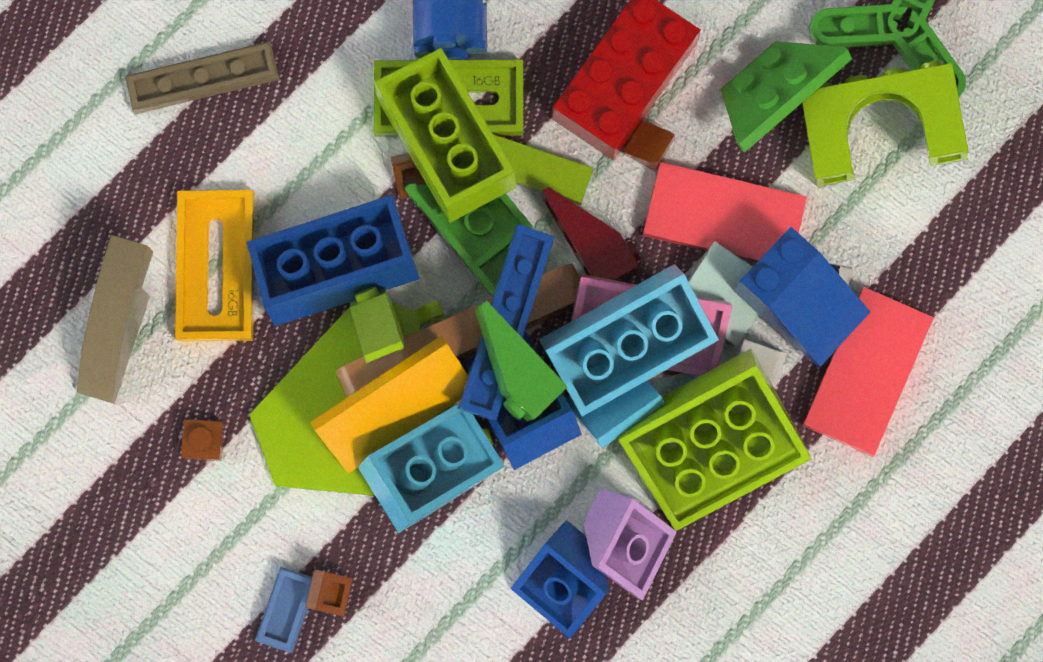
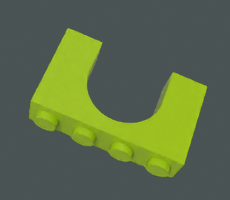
M931 61L920 66L921 69L907 72L905 68H894L883 72L881 77L868 79L867 75H857L847 78L844 84L833 86L825 82L802 102L817 187L855 180L848 144L849 128L858 112L864 107L879 101L899 102L909 107L918 116L924 130L930 166L968 160L969 150L953 64H943V61Z

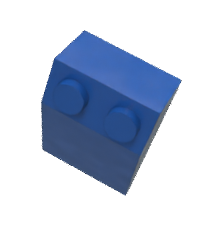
M791 226L739 281L734 290L740 298L819 368L870 313V310L825 257Z
M524 332L523 339L539 355L527 333ZM474 356L460 363L467 374L469 373ZM563 393L534 420L526 421L523 417L520 420L515 418L503 404L507 400L505 397L503 398L497 420L486 419L513 470L582 435L573 410Z

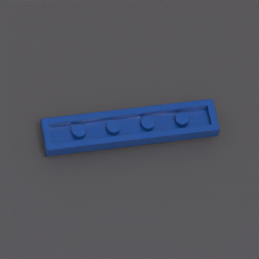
M518 224L515 227L491 305L523 338L555 236ZM481 333L457 409L496 421L504 396L499 391Z

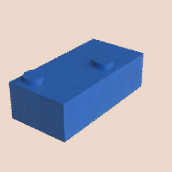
M393 195L247 242L263 305L274 326L355 301V294L376 286L377 291L389 290L420 279Z

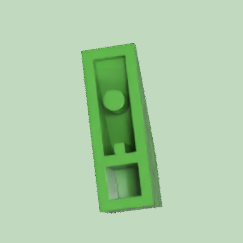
M486 300L480 303L474 310L499 391L507 399L503 404L518 420L522 417L526 421L534 420L568 386Z

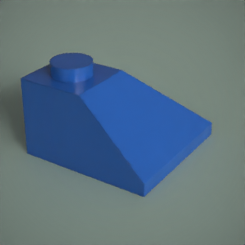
M567 520L548 539L510 588L569 639L610 590L606 575L592 566L586 536Z

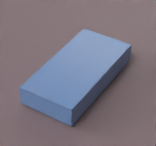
M280 567L255 641L289 653L294 652L308 608L305 607L313 577Z

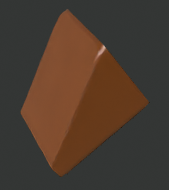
M642 121L623 154L656 171L674 142L675 134Z
M409 153L391 157L399 198H408L409 196L405 192L406 186L413 183L422 185L426 184Z

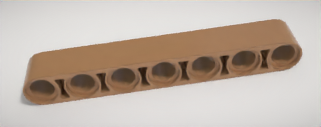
M573 263L542 275L525 330L574 308L580 277ZM493 298L487 301L491 304ZM478 305L405 337L403 349L366 363L363 356L339 368L335 373L346 396L349 397L441 335L458 361L475 354L482 333L474 310Z

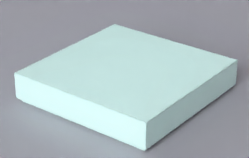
M715 241L703 256L688 282L696 296L726 301L732 304L724 341L733 347H737L758 315L751 306L734 292L739 281L751 270L752 266Z

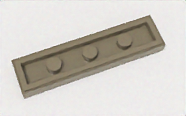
M270 41L125 76L134 114L280 80Z

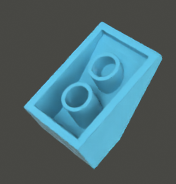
M459 404L370 454L358 467L398 533L432 514L505 467L473 414L457 409Z

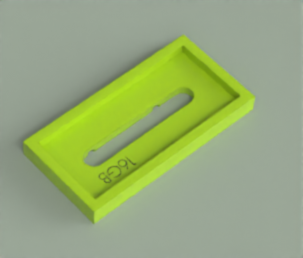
M374 60V82L416 60ZM449 60L468 93L491 92L498 95L499 101L494 105H476L492 134L497 136H524L523 60ZM374 84V136H398L377 99Z

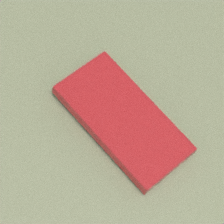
M660 162L642 236L707 251L711 244L716 241L742 260L757 263L790 226L799 233L807 196Z
M863 287L858 297L870 310V313L834 351L802 426L873 457L934 317Z

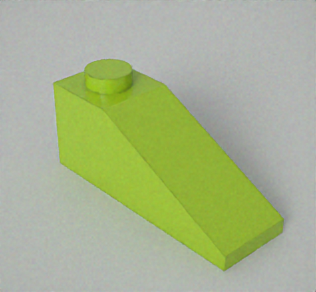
M375 286L355 294L356 301L350 303V310L366 363L403 349V329L387 290L377 291Z

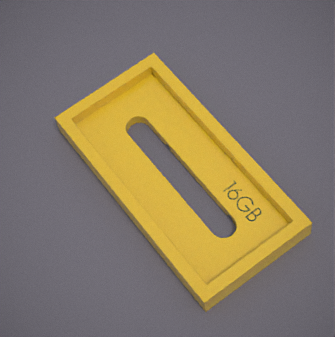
M253 190L177 191L175 340L177 342L253 341L254 268L247 246L248 241L254 240L255 193ZM218 219L223 222L222 311L220 314L213 316L208 311L209 226L213 220Z

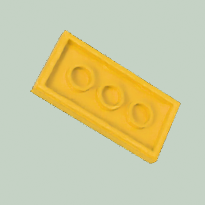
M441 335L310 423L321 440L349 474L358 468L370 454L421 426L458 402L468 374Z

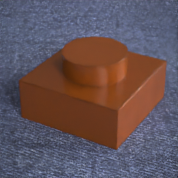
M184 419L181 458L221 461L225 423L220 421Z
M314 569L305 608L344 617L353 579Z

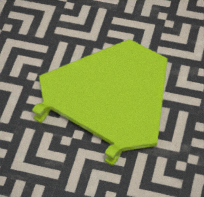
M439 300L425 304L415 311L392 302L403 329V338L420 331L421 326L424 324L434 323L446 318ZM350 307L250 413L252 424L276 487L375 496L360 470L356 468L348 474L310 423L347 398L335 372L342 366L364 356ZM487 428L482 429L490 443L494 445L489 430Z

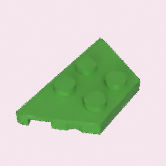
M775 41L721 88V93L736 142L741 151L745 153L851 61L852 58L848 49L841 46Z
M416 183L406 186L405 192L493 298L516 225L520 224L532 229L533 225L507 194L449 223L427 184L416 185Z

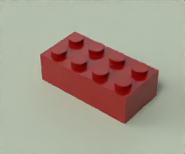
M630 0L553 106L552 120L614 161L698 44L701 29L657 0Z

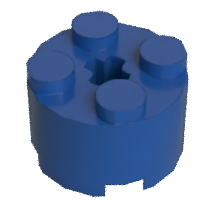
M413 0L414 55L417 58H422L442 48L448 60H468V55L486 53L488 47L487 2L483 3V0Z

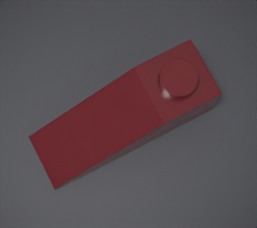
M550 187L542 190L543 202L586 275L622 282L637 274L639 268L637 261L641 260V257L631 240L625 242L619 232Z

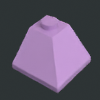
M600 489L583 522L592 566L637 599L643 600L677 532L634 498Z

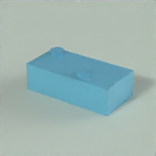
M673 264L542 337L539 341L560 379L568 386L566 390L581 416H584L719 341L686 276Z

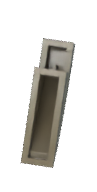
M113 235L110 237L87 321L78 375V394L115 404L150 298L142 289L153 255V251L148 245Z

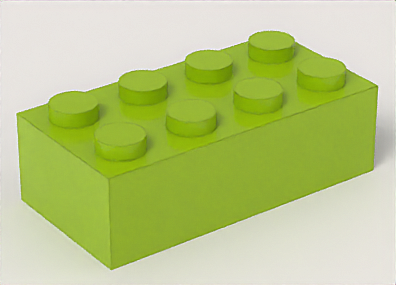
M442 48L374 82L377 99L449 223L516 188L513 167Z

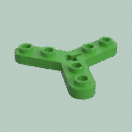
M893 0L892 4L827 8L816 13L810 23V37L816 45L841 47L893 45L911 71L921 69L920 66L931 61H943V64L952 63L959 97L966 86V78L963 71L926 22V18L935 0ZM910 8L911 14L908 25L912 29L905 28L903 32L896 29L898 23L893 21V19L900 20L906 10Z

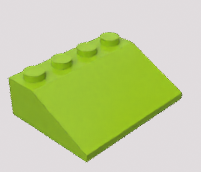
M752 349L741 353L662 396L665 402L663 406L618 437L620 444L675 531L812 459Z

